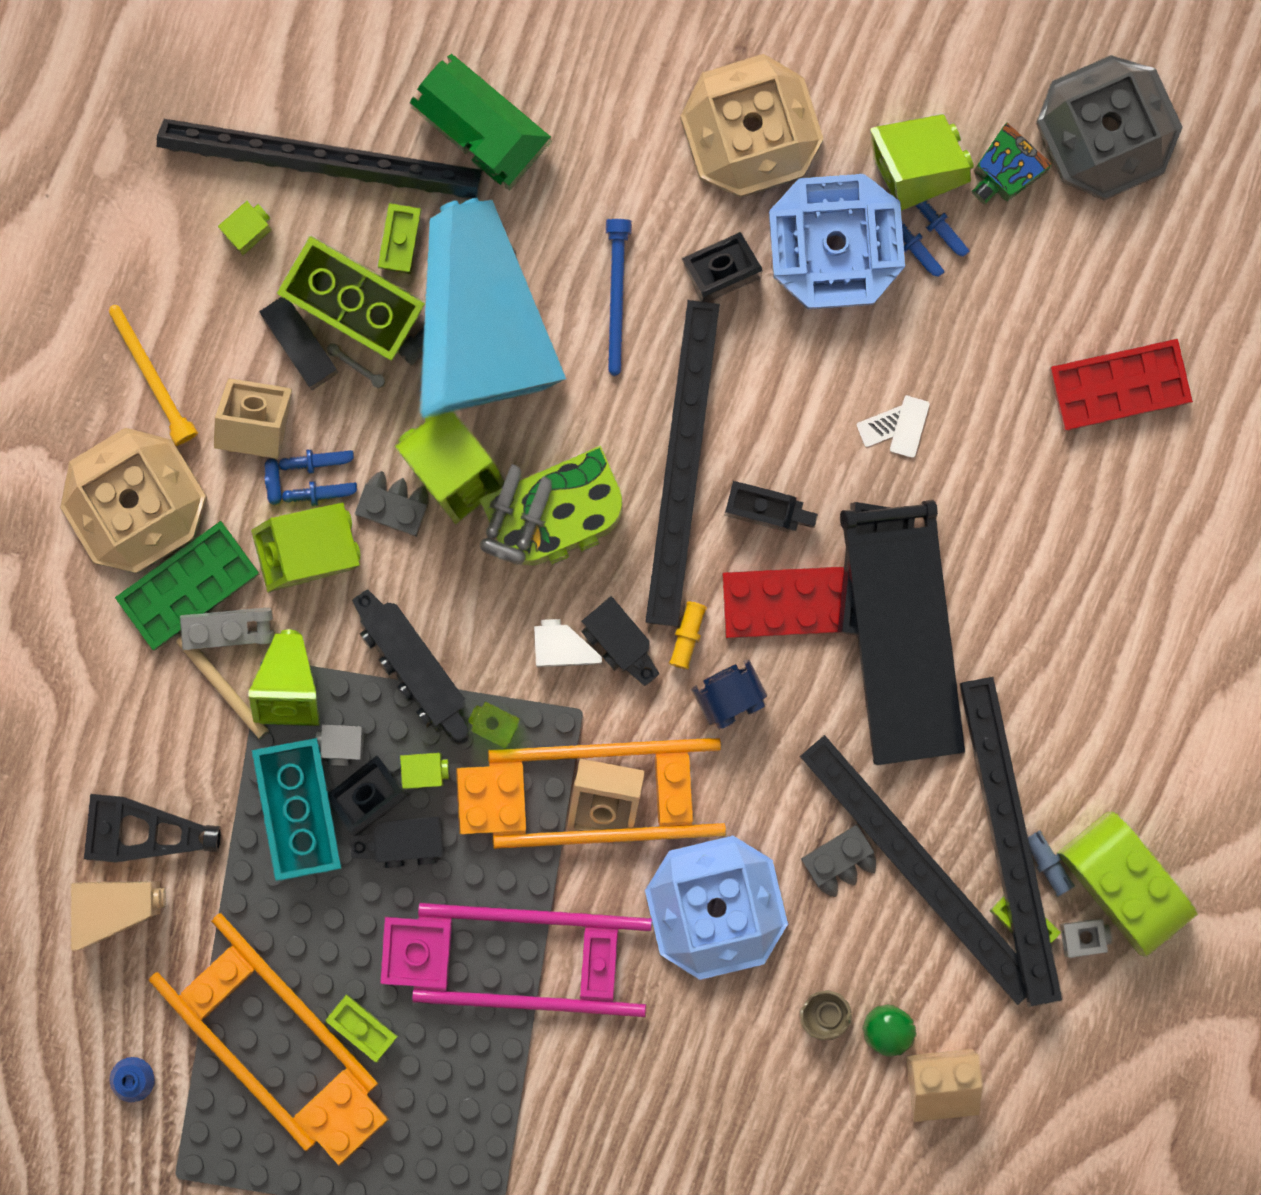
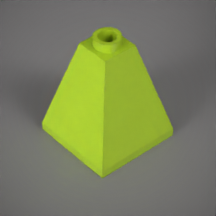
M286 629L282 630L280 634H275L251 685L249 702L254 723L319 726L320 718L316 691L303 636L296 630Z

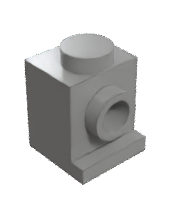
M1103 919L1060 924L1065 957L1071 958L1107 953V945L1112 944L1109 925H1104ZM1084 931H1088L1091 934V940L1086 944L1080 940V935Z

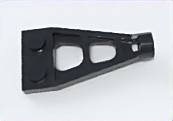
M90 794L84 850L85 860L124 862L198 850L219 851L221 841L220 826H205L127 797ZM132 815L148 823L149 835L146 842L131 846L124 845L121 842L122 824L126 816ZM160 823H167L179 826L182 829L180 843L175 845L158 844V825ZM204 832L203 844L199 841V835Z

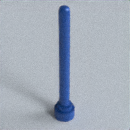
M627 219L606 220V234H609V240L612 241L608 372L612 376H617L621 372L625 241H628V235L632 234V221Z

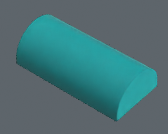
M314 738L252 750L275 880L279 881L341 869L318 739Z

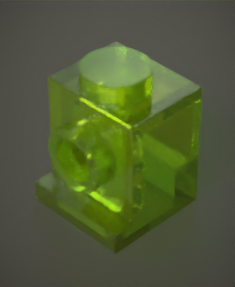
M486 701L482 707L479 705L475 706L468 720L469 723L473 724L470 731L506 749L521 721L520 718ZM490 717L497 718L499 722L498 727L494 730H490L486 726V721Z

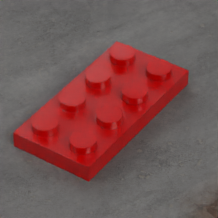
M1178 339L1049 368L1064 431L1193 402Z
M844 566L722 573L726 638L837 633Z

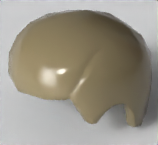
M830 990L816 992L810 995L800 1009L801 1024L811 1037L821 1041L834 1040L846 1032L851 1023L852 1011L849 1003L841 994Z

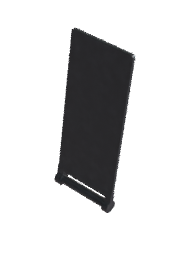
M934 500L922 501L920 505L854 512V510L850 509L842 510L840 513V524L844 530L874 765L965 752L936 521L938 509ZM921 517L925 522V527L856 535L855 529L856 525Z

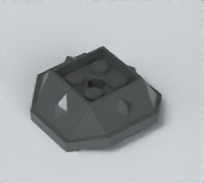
M1112 55L1053 80L1036 122L1062 182L1090 193L1092 196L1103 201L1163 175L1183 128L1156 68ZM1105 117L1115 119L1118 129L1115 131L1105 129L1102 119Z

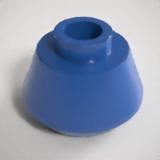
M137 1057L122 1059L113 1067L110 1073V1087L113 1093L125 1102H138L145 1099L154 1087L155 1076L151 1066L143 1059Z

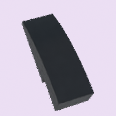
M281 296L259 311L312 391L339 373L292 302Z

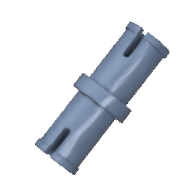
M1039 830L1029 836L1031 854L1039 865L1036 868L1039 873H1044L1056 896L1059 897L1075 887V884L1072 883L1059 862L1062 860L1059 854H1054L1042 835V831Z

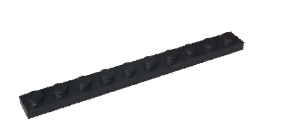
M163 119L156 139V147L175 152L184 151L197 153L205 157L215 156L232 159L237 162L246 161L264 164L268 167L290 168L299 172H315L327 174L331 177H346L358 179L362 182H377L398 188L408 187L424 190L429 193L439 192L456 195L460 198H477L482 181L483 170L171 119Z
M687 300L645 623L678 627L720 304Z
M994 677L962 682L959 684L1027 1005L1032 1007L1062 1001L1063 998Z
M823 735L799 757L1015 1004L1019 1005L1026 996L1015 951L831 741Z

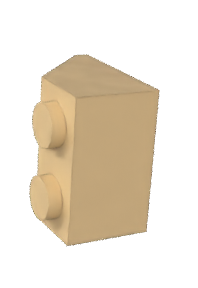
M228 378L215 415L214 448L278 459L285 437L292 388Z
M580 758L567 832L634 828L645 771Z

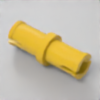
M691 601L686 603L687 606L680 629L676 628L675 636H677L671 660L669 661L670 665L689 670L695 644L700 641L701 635L698 633L707 609L706 606Z

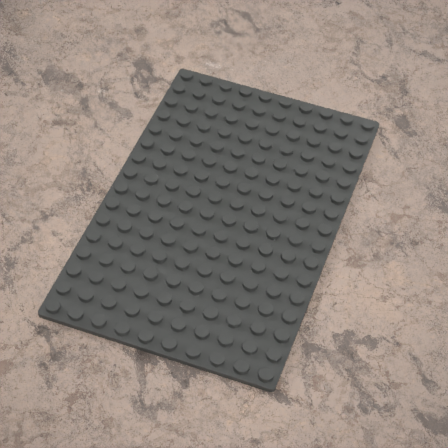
M310 666L320 718L319 726L264 724L269 732L260 740L249 729L219 913L223 914L270 968L378 1082V1085L367 1095L389 1120L342 1165H338L318 1142L305 1152L275 1117L198 1037L175 1174L177 1178L182 1180L275 1195H506L535 1010L416 1003L412 1001L414 986L380 984L385 917L419 919L418 910L420 903L536 911L552 910L562 845L493 849V832L459 834L456 768L488 767V750L578 745L583 713L578 708L459 690L465 699L464 714L461 717L465 721V725L467 724V728H469V738L462 745H457L451 741V738L446 735L443 729L436 732L432 725L428 728L424 726L416 714V711L419 710L417 704L413 699L407 701L397 687L401 683L399 680ZM322 725L364 727L363 760L348 759V766L328 765V759L321 758L327 793L335 789L377 755L402 786L401 755L442 753V760L448 759L449 779H443L444 786L405 789L409 796L358 836L374 833L373 829L379 822L441 817L444 856L437 857L436 864L418 865L417 859L404 860V867L385 868L384 862L376 863V859L352 858L350 838L358 836H353L329 802L341 869L276 881L252 750L316 738L317 731L322 732ZM576 759L522 762L526 834L564 832ZM452 919L447 991L538 997L549 925ZM217 928L210 965L228 948L233 946ZM255 970L206 1018L202 1019L204 1024L293 1118L335 1077L346 1069L341 1061ZM347 994L398 1036L377 1062H374L325 1021Z

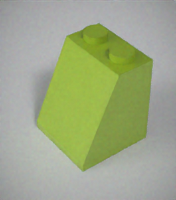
M944 114L876 126L870 129L874 161L890 194L900 201L901 211L971 182L970 169L974 168L972 158L967 149L962 151L958 143L961 141L959 132L954 123L949 125Z
M343 502L272 517L251 530L267 593L348 572L360 566V549L358 544L353 541L351 533L352 518L349 511L345 510Z

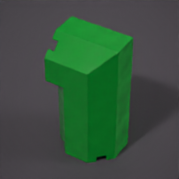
M451 53L447 56L448 64L442 60L422 81L417 89L422 95L419 100L413 96L409 102L410 106L461 149L465 155L468 151L475 156L471 161L496 183L501 185L504 181L505 188L510 191L552 142L551 136Z

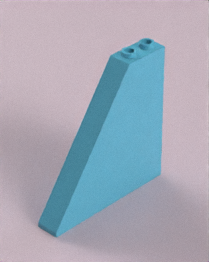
M472 198L461 204L458 201H452L441 206V213L430 218L420 409L422 417L426 418L541 392L565 380V374L493 200L479 202L478 198Z

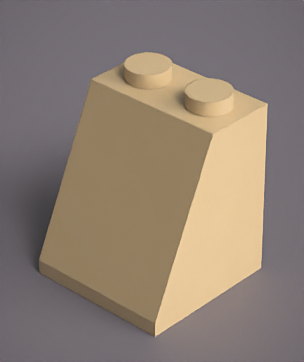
M160 881L71 883V950L89 948L159 915L160 908H165L166 890L165 888H160Z
M972 1049L906 1056L913 1122L979 1115L983 1087L978 1053Z

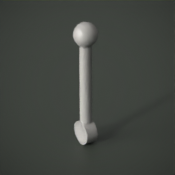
M329 344L326 351L328 355L340 358L370 379L374 387L381 388L384 386L385 380L381 375L372 374L339 351V347L336 344Z

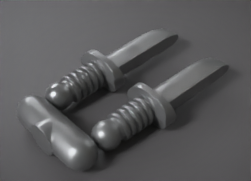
M512 464L497 503L493 501L490 503L489 507L495 509V511H493L491 523L488 524L489 527L486 529V535L489 538H485L480 542V548L485 553L520 565L526 559L523 551L530 547L531 538H533L535 529H537L536 525L544 527L545 521L540 519L551 493L552 482L549 478L542 477L528 515L522 513L520 519L526 521V523H524L523 532H521L520 539L517 541L518 549L495 541L493 539L499 535L500 526H502L503 520H505L504 517H506L505 513L511 516L514 513V509L509 507L521 478V470L518 466Z

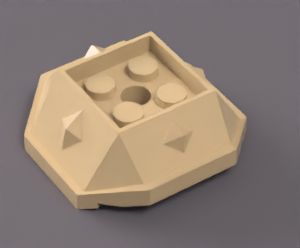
M765 54L703 72L680 116L699 179L740 198L803 178L824 139L804 77ZM748 118H756L761 122L762 126L759 130L752 132L748 131L743 123Z
M124 428L69 461L60 508L93 563L138 574L195 539L207 495L173 440ZM129 492H136L139 497L137 505L130 509L125 508L123 504L124 496Z

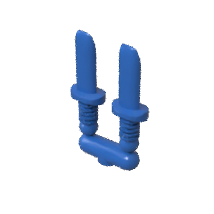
M927 200L915 205L926 220H929L930 224L926 227L929 232L935 229L951 250L959 256H965L970 252L967 246L946 223L945 219L948 216L945 212L938 216L939 214H936L935 209H932ZM902 223L903 243H906L904 245V253L910 250L933 276L939 277L945 273L940 264L920 242L923 236L920 233L914 236V234H911V231L909 232L908 227H905V224Z
M312 449L306 450V457L282 458L279 464L275 459H268L264 464L268 502L272 505H277L282 499L286 503L311 500V506H318L317 500L353 495L357 491V483L316 487V481L309 482V489L286 490L282 494L279 467L284 471L289 469L296 470L297 468L303 469V467L306 469L307 467L308 474L315 473V467L347 464L354 458L353 450L313 454Z

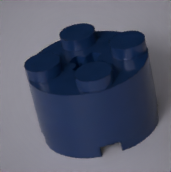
M750 660L743 661L746 666L744 668L738 669L737 665L734 664L703 680L705 687L700 691L697 685L691 689L709 725L716 724L718 729H722L736 721L735 716L745 710L749 715L766 706L763 699L768 695Z

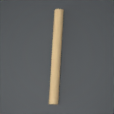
M180 636L176 640V643L182 649V641ZM199 649L183 650L260 740L266 736L269 730L264 724L253 722L251 709Z

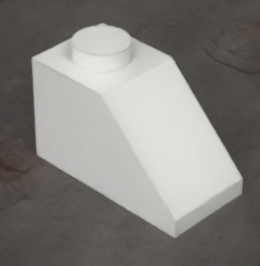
M561 619L541 620V626H534L537 667L602 664V656L568 625H561Z

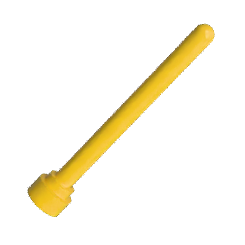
M112 305L109 308V314L171 423L169 425L171 430L169 435L175 446L190 441L198 435L192 421L188 422L186 417L182 418L121 307Z

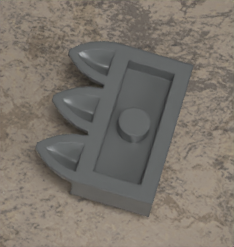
M380 471L373 475L364 486L355 515L417 537L429 502L426 487H419L408 499L407 484L403 478L396 481L386 491L387 480L384 472Z
M857 824L801 858L819 889L833 897H836L838 893L836 876L848 884L856 885L857 869L855 864L866 872L874 874L876 871L874 851Z

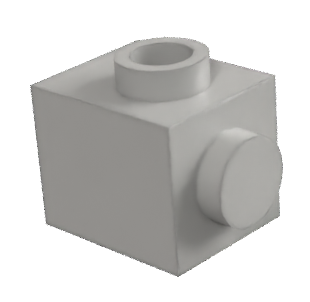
M322 725V732H316L321 758H327L328 765L348 766V759L363 760L364 727Z

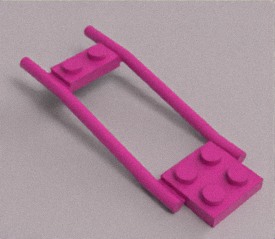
M428 903L419 904V919L385 917L380 984L414 986L413 1002L633 1017L646 1016V1004L613 1002L618 929L651 931L652 918ZM452 919L585 927L580 999L447 991Z

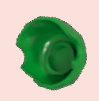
M888 1004L875 1007L866 1015L862 1027L866 1043L875 1052L886 1057L904 1054L912 1047L916 1037V1026L913 1019L895 1005Z

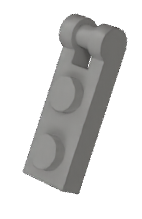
M271 608L179 615L183 650L254 643L268 644L274 638V631L270 630V620L273 619ZM256 621L257 631H248L247 622Z

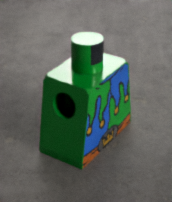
M1007 122L974 170L983 180L972 190V193L983 204H987L996 193L1004 200L1009 201L1043 176L1052 164Z

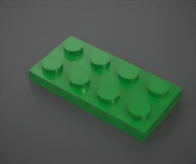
M219 521L117 595L115 599L151 649L155 651L181 632L179 615L208 613L260 575V573L225 524Z

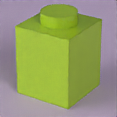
M248 201L243 203L218 225L221 232L242 255L272 231L267 223L271 219L259 204L253 208Z
M442 753L400 756L402 789L444 786L443 779H449L448 759L442 760Z

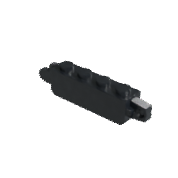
M368 589L356 596L352 602L361 618L360 623L363 629L359 633L369 649L375 647L382 657L378 661L388 675L394 673L401 683L397 687L407 701L413 699L417 704L419 710L416 711V714L424 726L428 728L432 725L436 732L443 729L454 744L462 745L468 741L469 728H467V724L465 725V721L461 717L465 709L463 695L397 604L387 602L383 605Z

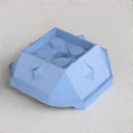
M865 174L799 178L769 210L773 277L808 310L874 305L905 268L900 201ZM836 235L844 240L845 246L840 250H832L827 245V239L830 236Z
M735 836L670 850L645 889L660 955L699 980L764 965L788 925L773 860ZM714 898H720L726 904V911L720 917H713L707 911L709 901Z

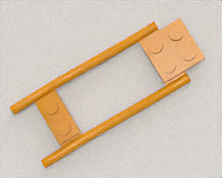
M720 738L488 750V767L456 768L459 834L493 832V849L725 836V823L692 825L690 762L688 752L720 751ZM655 754L659 827L526 834L523 761Z
M219 913L211 922L233 945L231 948H228L180 995L159 972L154 973L148 981L197 1036L287 1130L305 1152L318 1142L338 1165H342L389 1120L367 1095L378 1085V1082L270 968L223 914ZM254 970L346 1067L345 1070L301 1109L294 1118L202 1021L203 1018H206L253 974Z

